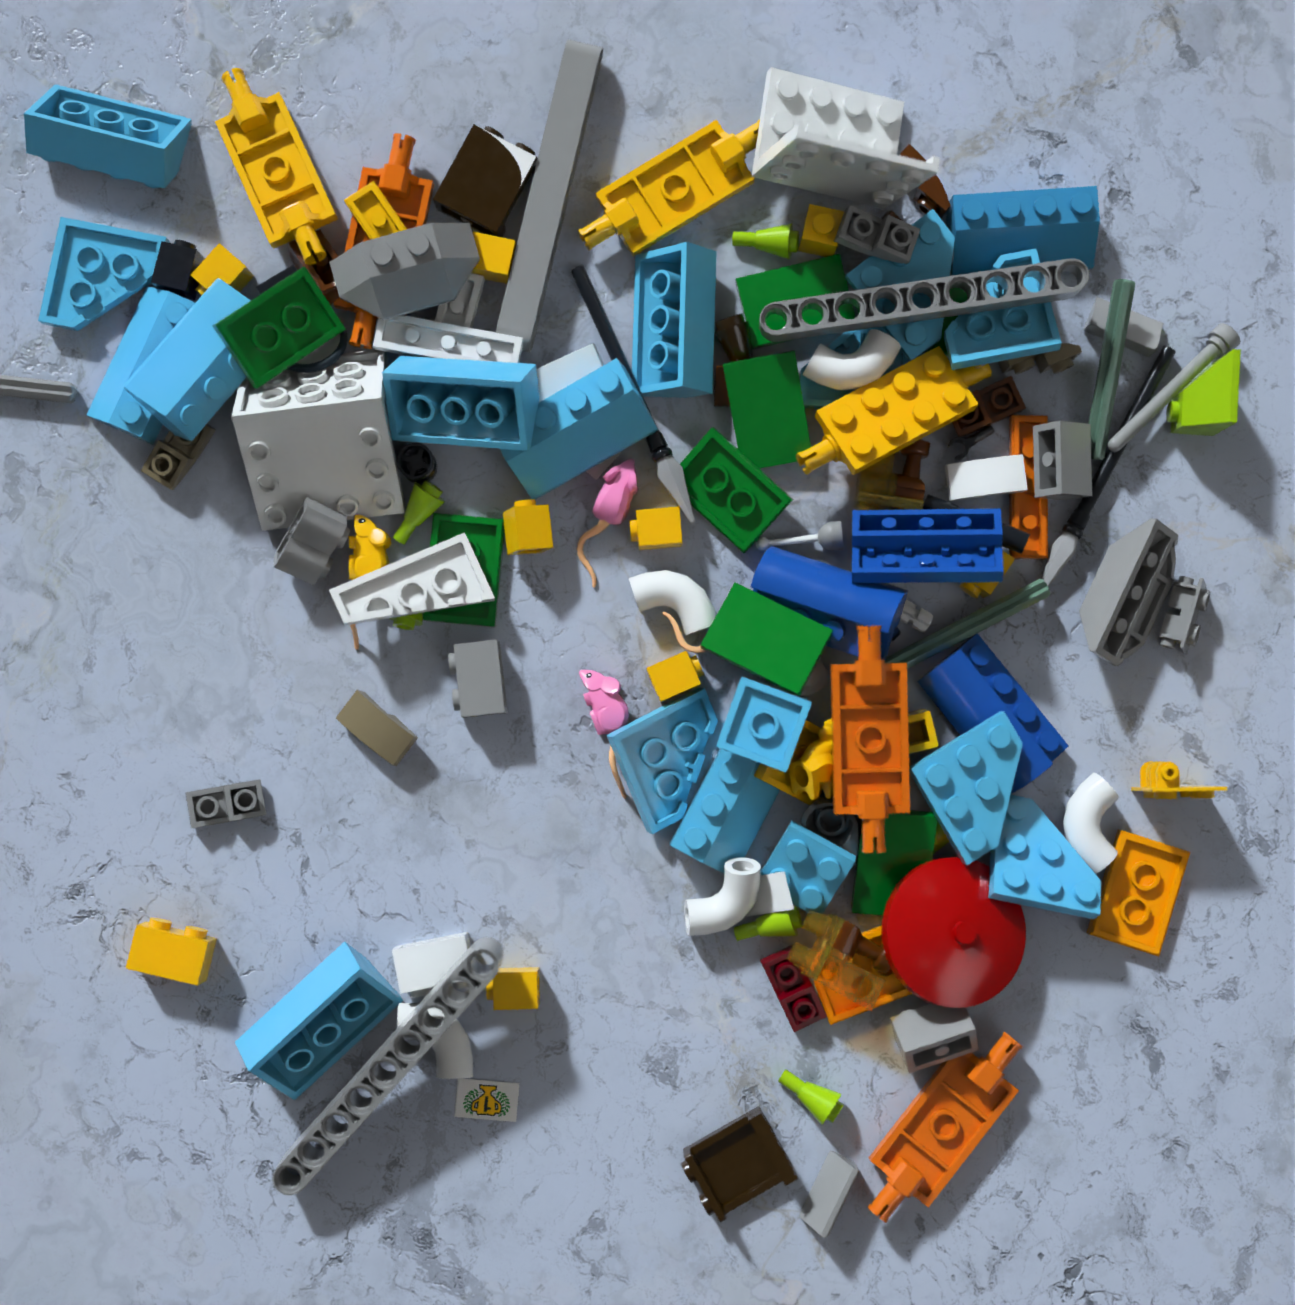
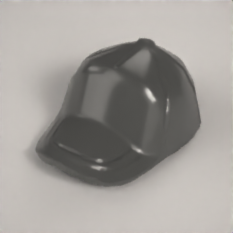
M822 797L815 800L803 813L801 826L855 855L856 860L854 864H856L859 853V833L856 816L854 814L835 815L833 812V797L830 799Z

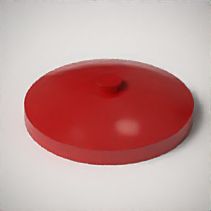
M959 857L933 859L909 871L891 892L882 919L883 948L894 975L916 997L943 1007L966 1008L976 1006L999 994L1015 976L1021 964L1026 945L1024 913L1020 904L988 898L989 866L976 860L969 865L962 864Z

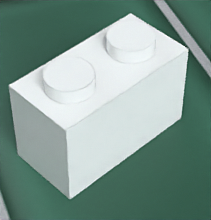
M464 932L399 945L392 949L400 994L410 992L411 998L426 996L432 990V987L443 978L470 948L469 933ZM462 981L451 982L455 990L467 987L466 983Z

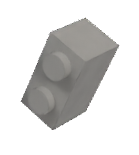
M1059 420L1033 426L1035 498L1070 500L1092 496L1090 424Z
M496 639L453 644L454 653L448 654L450 674L457 675L458 689H452L454 711H460L463 718L508 713L500 641Z
M929 1004L917 1009H908L899 1015L890 1017L895 1041L909 1073L979 1050L976 1029L966 1008H950Z

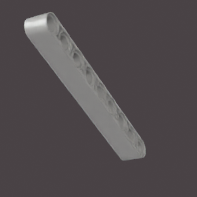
M570 39L567 40L495 332L522 337L524 340L522 351L531 352L603 56V47Z
M1063 259L777 301L767 304L762 309L759 319V330L765 339L779 342L1067 300L1075 297L1086 286L1089 280V271L1087 266L1078 259ZM1061 273H1072L1077 279V285L1075 287L1066 286L1061 280ZM1033 277L1037 279L1040 284V291H1028L1023 283L1024 278ZM991 282L1000 284L1003 288L1004 296L1000 298L990 296L987 292L986 284ZM952 288L963 289L967 294V301L964 303L954 302L950 298L949 290ZM917 293L926 294L930 298L931 306L925 309L916 307L912 296ZM887 298L894 304L895 309L892 313L883 314L877 310L875 302L879 299ZM843 304H852L857 308L858 316L854 319H845L840 315L838 309ZM808 309H815L821 314L822 321L818 324L810 325L803 320L802 313ZM778 314L785 319L786 324L782 329L772 330L766 325V318L770 315Z
M484 937L475 941L285 1152L272 1178L273 1185L278 1192L290 1196L299 1193L491 982L499 971L503 960V948L497 940ZM480 953L487 954L493 959L494 963L483 965L478 962L476 955ZM462 981L466 983L469 990L459 992L454 989L451 982ZM437 1008L443 1012L444 1017L440 1019L434 1018L428 1013L427 1009ZM413 1035L417 1037L420 1044L411 1045L406 1042L404 1036ZM380 1062H389L396 1070L386 1071L382 1068ZM356 1089H366L372 1097H363L359 1095ZM333 1115H341L348 1123L337 1122ZM310 1142H318L324 1149H316ZM287 1168L296 1169L300 1175L291 1174Z

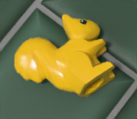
M832 719L824 722L823 727L818 733L819 739L812 742L806 748L803 755L789 765L793 794L799 795L806 791L810 800H814L824 791L826 799L832 798Z

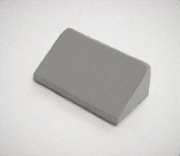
M1096 297L1083 331L1104 338L1109 301ZM1131 310L1124 347L1150 357L1157 350L1163 323Z
M830 1151L800 1211L801 1219L825 1238L829 1236L859 1174L854 1161L834 1151Z

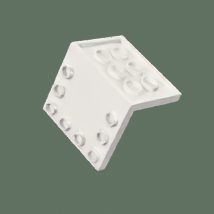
M773 67L767 71L752 177L885 209L936 175L939 170L940 158L933 156L924 162L897 155L904 101Z
M375 349L344 353L333 365L312 373H298L286 369L257 389H254L247 377L239 385L231 417L262 531L290 528L298 510L307 497L346 515L347 520H353L356 514H361L368 518L405 513V501L384 405L385 390L382 372L388 367L386 351Z

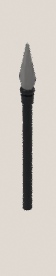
M584 266L575 267L571 270V273L611 361L618 358L625 366L650 412ZM658 430L646 437L649 450L653 454L652 460L657 465L658 479L689 522L694 523L695 519L683 467L673 458L672 450L668 447L665 438Z
M1168 346L1162 347L1119 430L1151 400L1176 353L1173 348ZM1126 445L1118 452H1112L1108 449L1092 479V496L1082 498L1077 509L1073 511L1068 519V524L1063 526V533L1052 544L1042 576L1047 586L1052 583L1075 554L1077 541L1083 536L1082 531H1084L1089 521V515Z

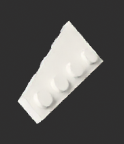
M465 532L329 590L344 626L495 600Z

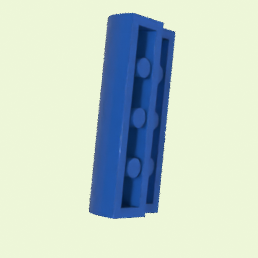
M1001 508L852 510V583L1003 582Z
M774 546L768 548L762 556L750 586L754 588V592L832 629L833 635L827 646L859 657L857 626H869V641L870 626H881V660L885 661L895 627L899 625L909 591L887 583H852L851 571Z
M978 633L970 637L952 654L940 661L917 681L960 735L999 711L1006 713L1023 743L1011 794L1045 772L1053 765L1052 761L1069 747Z

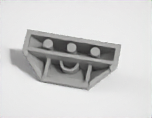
M428 223L360 242L329 263L340 299L382 320H387L454 301L472 270L478 264L480 257L470 223Z
M1149 519L1109 546L1079 610L1089 650L1114 666H1119L1123 659L1131 656L1145 644L1174 581L1175 546L1178 544V534L1159 520Z

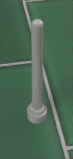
M1220 323L1208 334L1206 347L1109 440V450L1112 452L1121 450L1216 356L1221 357L1235 349L1241 342L1237 332L1227 324Z

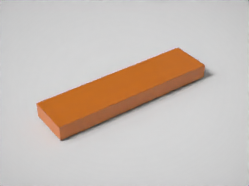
M1011 415L1009 417V456L1023 454L1028 488L1024 492L1009 494V526L1030 533L1022 554L1009 549V555L1015 559L1045 560L1048 558V499L1035 498L1033 426L1047 423V416Z

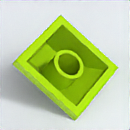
M1233 349L1209 365L1168 403L1166 419L1167 422L1171 423L1170 433L1214 436L1237 423L1241 349Z

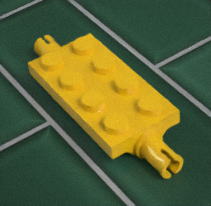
M241 68L231 69L236 82L231 78L229 72L226 71L221 78L233 101L231 104L232 109L228 116L215 121V124L269 244L275 249L292 240H296L305 264L312 265L316 263L311 252L312 249L319 261H322L327 255L315 230L338 220V217L282 95L278 92L267 98L258 97L252 93L244 71Z
M716 119L596 192V199L603 208L604 215L584 228L577 230L581 240L586 242V248L590 251L596 245L616 234L621 237L634 257L754 184V177H752L744 159H746L747 153L756 149L760 119L737 135L726 133Z
M938 346L888 372L878 380L864 385L817 410L815 418L822 427L824 436L818 444L797 453V462L800 467L805 464L806 467L802 468V470L808 475L813 470L832 460L834 462L841 461L847 465L852 475H855L974 411L978 402L968 387L985 378H989L992 374L989 364H986L984 366L977 365L951 370L948 358Z

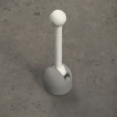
M841 521L824 524L816 535L772 540L761 537L756 541V547L760 551H766L771 546L819 542L825 549L831 551L843 550Z

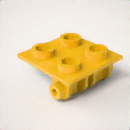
M1162 761L1144 763L1140 768V787H1131V791H1143V798L1177 799V792L1179 791L1180 797L1215 798L1214 791L1227 790V787L1180 786L1178 767L1172 762Z

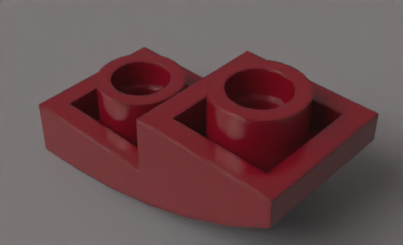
M793 944L760 960L794 1032L827 1017Z

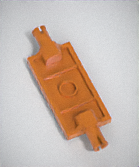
M395 133L393 134L389 162L380 169L363 167L358 190L375 181L407 229L427 223L434 182L433 180L413 175L409 169L413 147L416 142L415 138L405 135L403 140L401 139L402 134ZM353 215L345 252L360 242L370 240ZM339 297L333 303L336 309L356 313L349 344L359 348L361 345H364V349H372V340L378 317Z
M857 626L859 660H855V664H830L833 812L835 815H858V818L862 819V852L874 853V838V850L877 853L886 852L885 819L888 818V814L910 813L907 663H885V660H881V626H870V641L869 626Z
M1005 1031L985 1058L983 1056L978 1058L975 1054L969 1053L942 1062L868 1157L873 1164L887 1175L886 1180L888 1183L873 1202L868 1205L869 1210L876 1216L879 1215L883 1222H888L889 1217L905 1197L910 1198L913 1196L929 1208L1019 1092L1016 1087L1003 1078L1005 1076L1003 1071L1023 1046Z

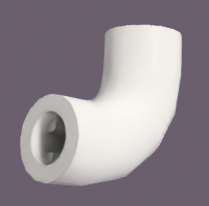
M876 329L869 330L861 346L851 354L835 352L820 343L810 359L803 376L817 384L835 390L858 389L878 380L894 362L901 349V345L892 336Z
M662 570L646 572L629 578L639 611L642 612L659 606L672 608L677 612L681 620L685 636L709 629L717 615L704 588L687 575Z
M1093 772L1079 785L1067 802L1063 827L1066 840L1093 872L1097 874L1105 869L1118 853L1102 834L1100 823L1106 810L1119 799V796L1107 781Z
M746 857L728 860L724 865L723 887L717 894L708 898L685 900L684 916L688 936L708 935L725 931L745 918L756 903L760 887L761 865L758 861Z
M399 1003L397 1028L419 1003ZM437 1008L427 1009L428 1013L434 1018L440 1019L444 1017L443 1012ZM456 1019L432 1046L436 1056V1078L461 1079L473 1077V1056L469 1036ZM413 1035L404 1036L405 1040H418Z

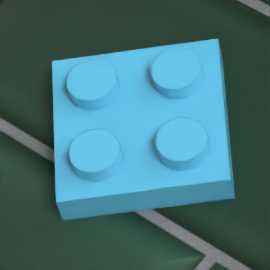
M741 676L716 747L786 773L812 702Z
M792 820L762 868L760 875L785 871L793 904L820 918L854 865L856 856Z

